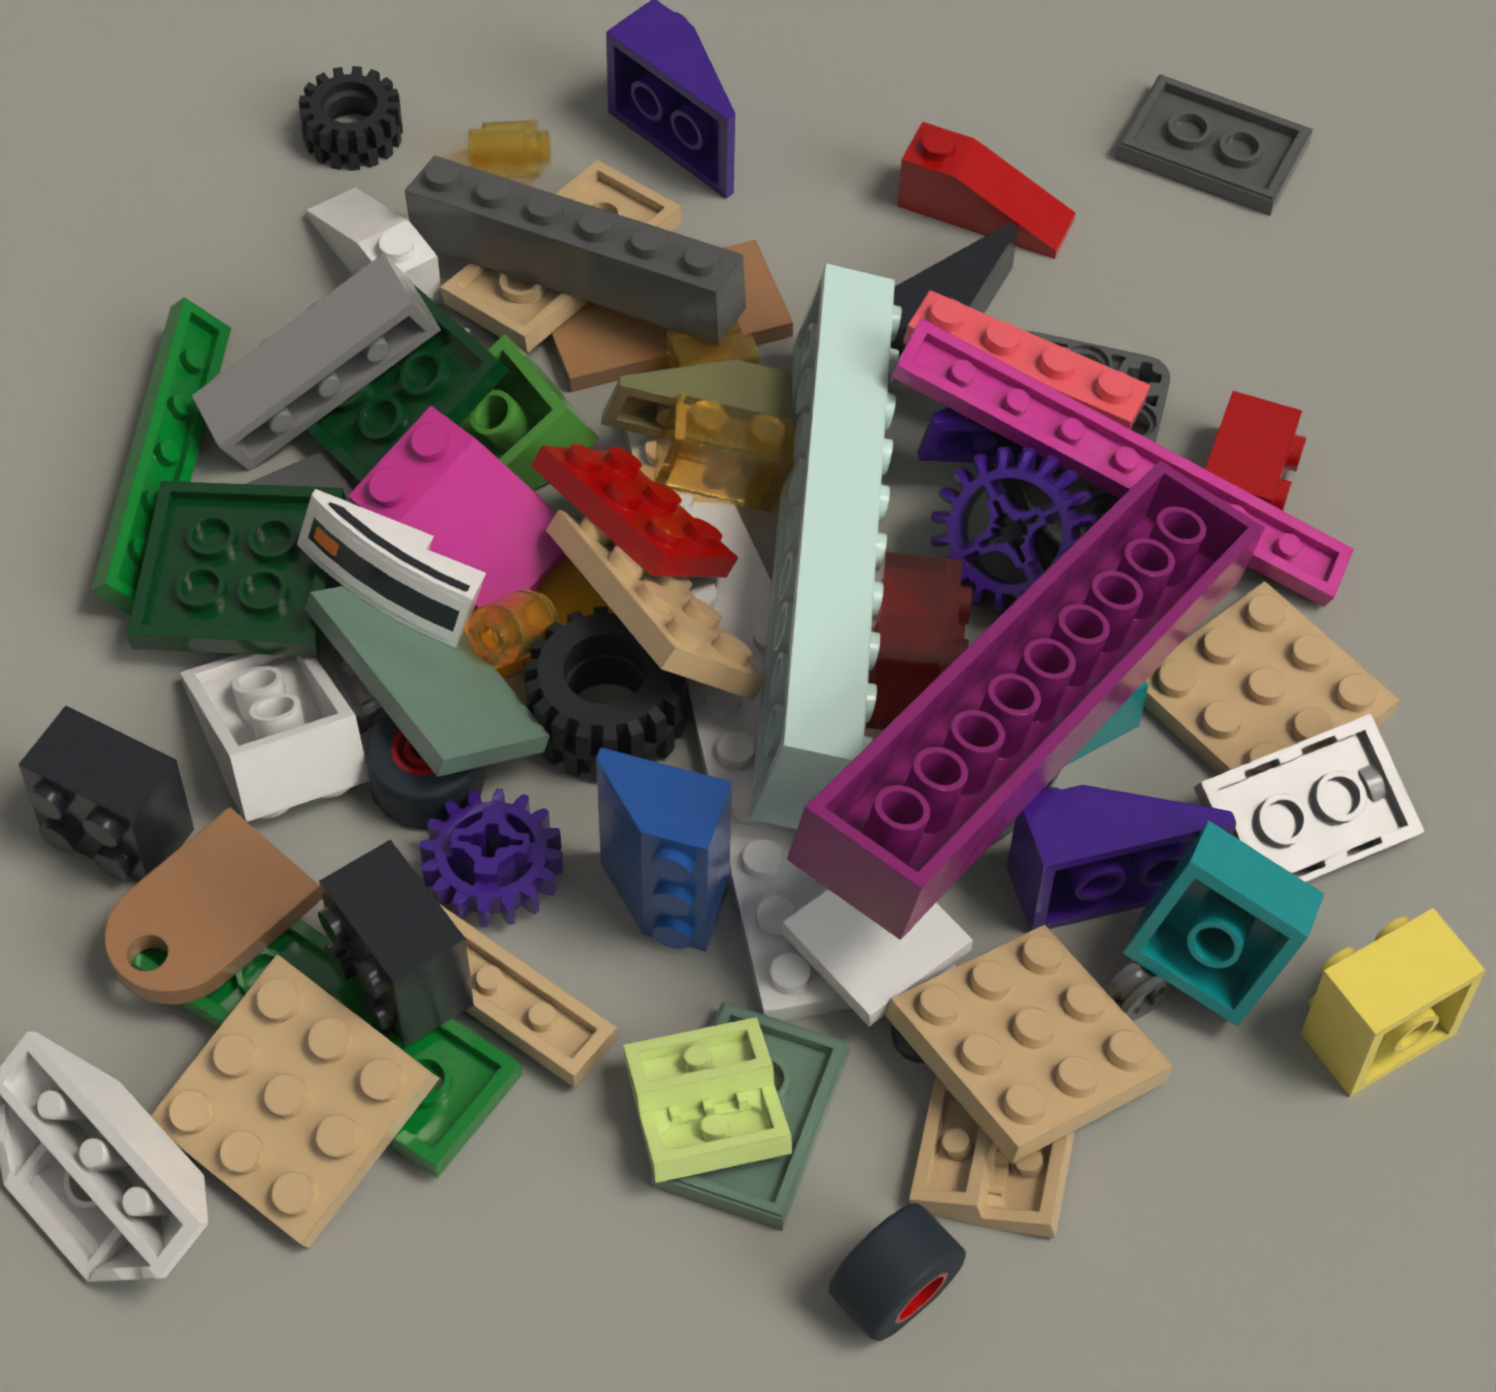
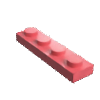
M931 290L909 322L903 343L907 344L920 318H923L1131 429L1141 411L1151 385L1128 376L1121 371L1112 369L1077 354L1068 348L1056 345L1019 329L1010 323L998 320Z

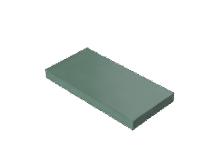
M344 586L309 593L305 610L437 777L544 752L550 734L465 632L455 649L421 634L382 613Z

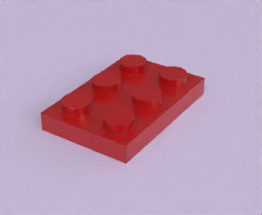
M571 444L570 448L541 446L531 465L537 473L651 576L727 578L739 558L721 542L722 534L716 527L689 514L680 506L682 502L681 497L671 488L661 483L653 482L640 470L642 467L640 460L624 449L610 447L609 450L589 449L580 444Z

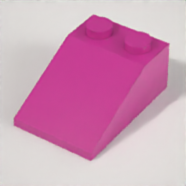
M432 406L423 413L348 495L352 504L433 535L430 551L485 572L486 575L474 610L499 629L508 622L567 556L546 531L557 512L477 439Z

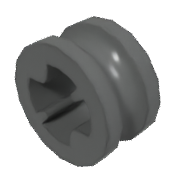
M1133 961L1111 979L1105 991L1116 1003H1122L1121 1009L1134 1021L1157 1007L1167 997L1173 985Z

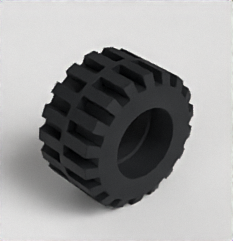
M607 606L593 607L594 614L583 616L580 610L567 614L568 623L565 625L556 621L545 629L546 640L537 638L530 648L531 659L526 660L524 670L527 708L550 734L544 750V757L553 765L564 761L565 773L578 777L582 771L590 772L591 781H597L596 758L600 747L657 762L656 755L667 758L675 749V738H681L685 727L686 677L662 670L617 615L607 612ZM601 684L619 685L634 692L632 696L625 700L609 704L593 703L577 696L583 690Z

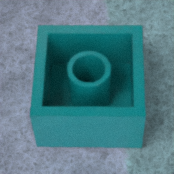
M1208 820L1141 912L1123 954L1238 1027L1309 937L1324 893Z

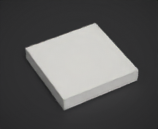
M829 889L782 922L783 936L868 1026H871L885 1015L890 998L940 975L971 952L973 942L967 933L937 903L899 940Z

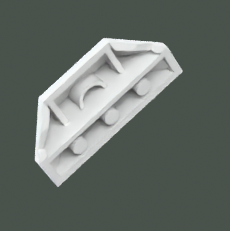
M27 1031L0 1066V1166L4 1186L87 1282L166 1278L208 1225L204 1174L117 1079L41 1034Z

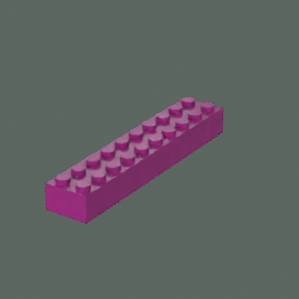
M1159 461L805 806L787 860L901 940L1240 581L1265 527L1164 462Z

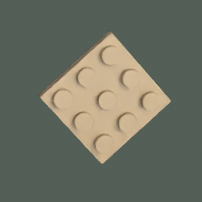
M1264 581L1175 648L1145 680L1149 685L1144 707L1213 771L1220 775L1368 714H1372L1378 728L1396 714L1400 699ZM1323 741L1301 750L1302 756L1328 746L1327 742ZM1270 763L1244 773L1245 779L1272 769Z
M1046 925L1038 927L890 998L885 1013L888 1020L1012 1164L1166 1083L1173 1068L1170 1061Z
M277 954L150 1116L176 1145L300 1245L310 1248L439 1078Z

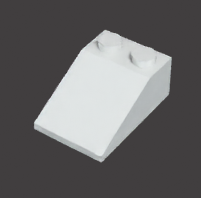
M236 654L180 672L184 688L227 789L246 822L257 818H274L284 814L290 807L320 797H337L346 793L353 786L370 781L356 716L316 657Z

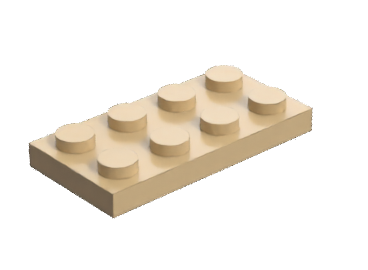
M596 160L555 193L556 195L671 232L683 223L681 205L599 160ZM471 262L440 287L445 305L499 337L506 334L526 353H529L588 303V301Z
M561 510L557 511L546 531L662 670L750 700L755 699L767 679L749 660L753 654L751 649L741 640L723 630L719 625L722 620L721 615L713 607L697 599L690 592L689 589L692 586V582L688 577L651 576L586 516L582 519Z

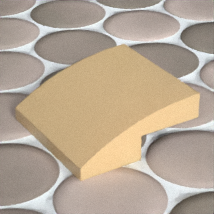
M935 1076L909 1201L911 1204L918 1203L930 1213L953 1220L1007 1232L1056 1238L1075 1131L1012 1164L941 1080Z

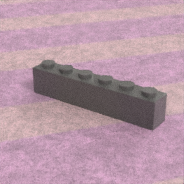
M435 155L404 190L409 221L432 250L717 345L721 343L746 308L743 254Z

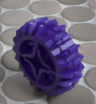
M1009 447L997 449V468L993 467L990 459L985 454L974 456V467L978 477L975 478L965 468H957L953 475L963 488L962 492L944 487L941 488L938 494L943 501L953 505L951 512L933 511L931 515L933 522L948 524V534L935 535L930 539L933 547L949 545L952 555L941 558L937 562L939 570L952 569L958 565L962 572L952 580L950 586L953 590L960 591L971 582H974L976 586L971 593L970 603L975 606L982 605L987 600L990 592L994 593L992 602L993 612L997 614L1004 613L1009 607L1011 596H1014V601H1016L1081 538L1080 527H1092L1099 520L1097 515L1088 514L1079 517L1076 507L1092 500L1090 491L1077 492L1072 496L1067 492V489L1077 481L1078 474L1074 470H1068L1057 480L1054 479L1053 475L1059 463V459L1054 455H1048L1042 461L1039 468L1035 469L1036 452L1034 448L1029 447L1022 449L1017 466L1014 464L1013 454ZM1016 478L1033 483L1041 488L1053 502L1033 510H1026L1019 506L1013 494H1007L1002 481ZM985 491L989 499L985 502L990 515L989 525L982 534L969 542L968 521L970 513L977 499ZM1007 516L1012 521L1034 520L1040 517L1039 521L1027 526V534L1020 535L1025 539L1021 546L1016 540L998 541L989 544L991 540L1002 535V527H1009L1003 522ZM1061 519L1062 539L1060 548L1054 561L1044 571L1040 560L1043 558L1038 546L1039 537L1044 529ZM996 551L1003 552L1010 557L1016 568L1022 569L1027 582H1011L1000 579L984 569L977 559Z

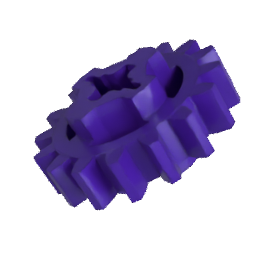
M496 788L492 795V800L482 802L481 797L475 790L469 792V806L463 809L451 801L445 804L447 821L444 822L430 818L427 823L429 839L420 841L419 846L421 862L424 863L421 865L423 883L426 887H432L433 896L438 903L443 906L453 901V913L462 920L470 911L477 912L480 927H488L492 914L498 913L502 914L503 919L508 925L515 924V909L521 906L532 914L539 912L538 893L554 896L557 891L555 875L562 874L564 869L563 852L560 851L562 850L561 832L559 828H550L549 811L543 808L530 814L529 796L525 794L518 797L513 804L506 803L504 791Z

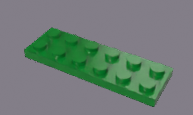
M300 919L216 991L201 999L179 1004L218 1030L277 954L439 1078L389 1144L390 1147L436 1178L441 1175L522 1076L520 1062L454 1019L447 1021L406 1047L401 1044L390 1027L380 1031L364 1009L360 998L364 991L353 977L347 981L342 980L330 963L324 946L331 943V940ZM158 948L145 949L134 957L131 966L140 971H151L160 967L165 962L168 954Z

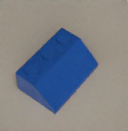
M600 747L596 758L600 858L603 868L643 935L653 937L660 944L670 948L685 949L691 947L707 951L729 888L732 782Z

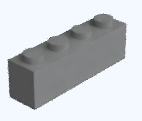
M383 253L369 264L361 267L352 277L321 300L311 304L305 312L274 335L264 339L258 347L227 370L217 374L212 381L194 393L192 397L218 447L247 470L251 471L441 329L412 280Z

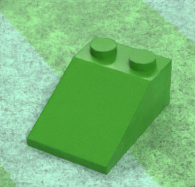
M504 334L488 351L509 371L460 423L459 427L477 439L526 485L534 490L548 483L531 467L541 446L570 448L571 444H580L589 448L599 437L539 365Z

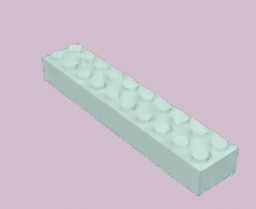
M827 263L824 266L794 343L792 364L793 427L785 440L763 676L767 681L763 685L761 693L750 820L792 829L798 828L805 806L873 741L872 737L864 736L865 723H868L871 719L877 695L876 684L868 683V671H872L877 660L880 633L871 631L872 620L877 618L883 598L884 586L883 583L875 581V571H878L881 567L887 543V535L878 532V523H881L884 519L890 496V487L882 485L881 479L888 470L893 450V440L884 438V434L891 424L896 404V395L888 393L887 390L888 385H891L894 379L891 377V374L899 358V351L890 348L897 335L902 313L900 306L893 305L895 280Z

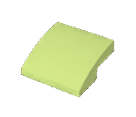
M757 1017L623 1045L639 1122L656 1183L792 1154L791 1133L774 1085L773 1064Z

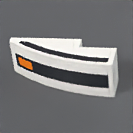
M317 489L311 495L297 545L320 568L350 592L382 613L421 634L456 649L470 621L486 575L483 571L430 551L433 535Z

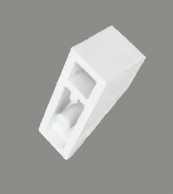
M356 187L306 210L309 221L352 276L361 267L369 264L384 253L437 305L442 303L438 256L408 219Z

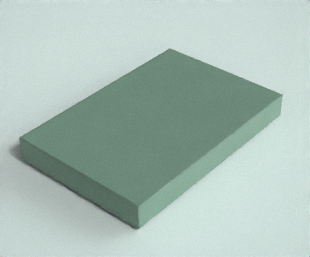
M722 1001L712 1026L754 1017L758 1019L773 1064L774 1085L791 1133L792 1154L658 1183L655 1182L652 1172L651 1187L782 1231L847 1061L850 1042Z

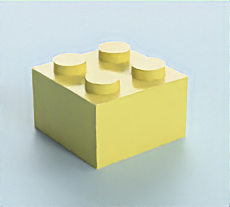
M1434 908L1411 921L1407 916L1399 917L1387 924L1377 934L1374 942L1358 951H1355L1353 947L1344 948L1324 963L1320 970L1322 976L1316 993L1308 1002L1310 1009L1300 1035L1350 1097L1456 1035L1485 973V969Z

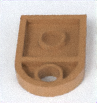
M229 807L127 891L116 903L109 915L105 929V946L112 969L126 989L144 1000L160 1004H182L201 999L225 984L322 900L320 885ZM158 948L168 954L165 962L160 967L151 971H140L131 966L134 957L145 949Z

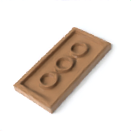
M752 240L724 247V249L743 254L746 308L719 345L591 302L584 305L549 335L570 391L573 392L617 381L620 376L656 371L793 336V321L757 241Z

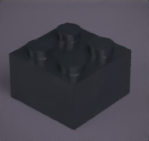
M66 705L18 764L28 791L27 798L33 806L40 827L39 833L43 839L61 852L71 853L75 850L93 859L103 872L114 879L125 881L129 877L137 882L141 881L176 852L194 830L176 759Z
M391 839L319 880L324 909L318 912V918L331 940V943L324 946L327 957L342 980L347 981L353 977L364 991V994L360 996L364 1009L380 1031L390 1027L401 1044L406 1047L474 1006L466 938Z

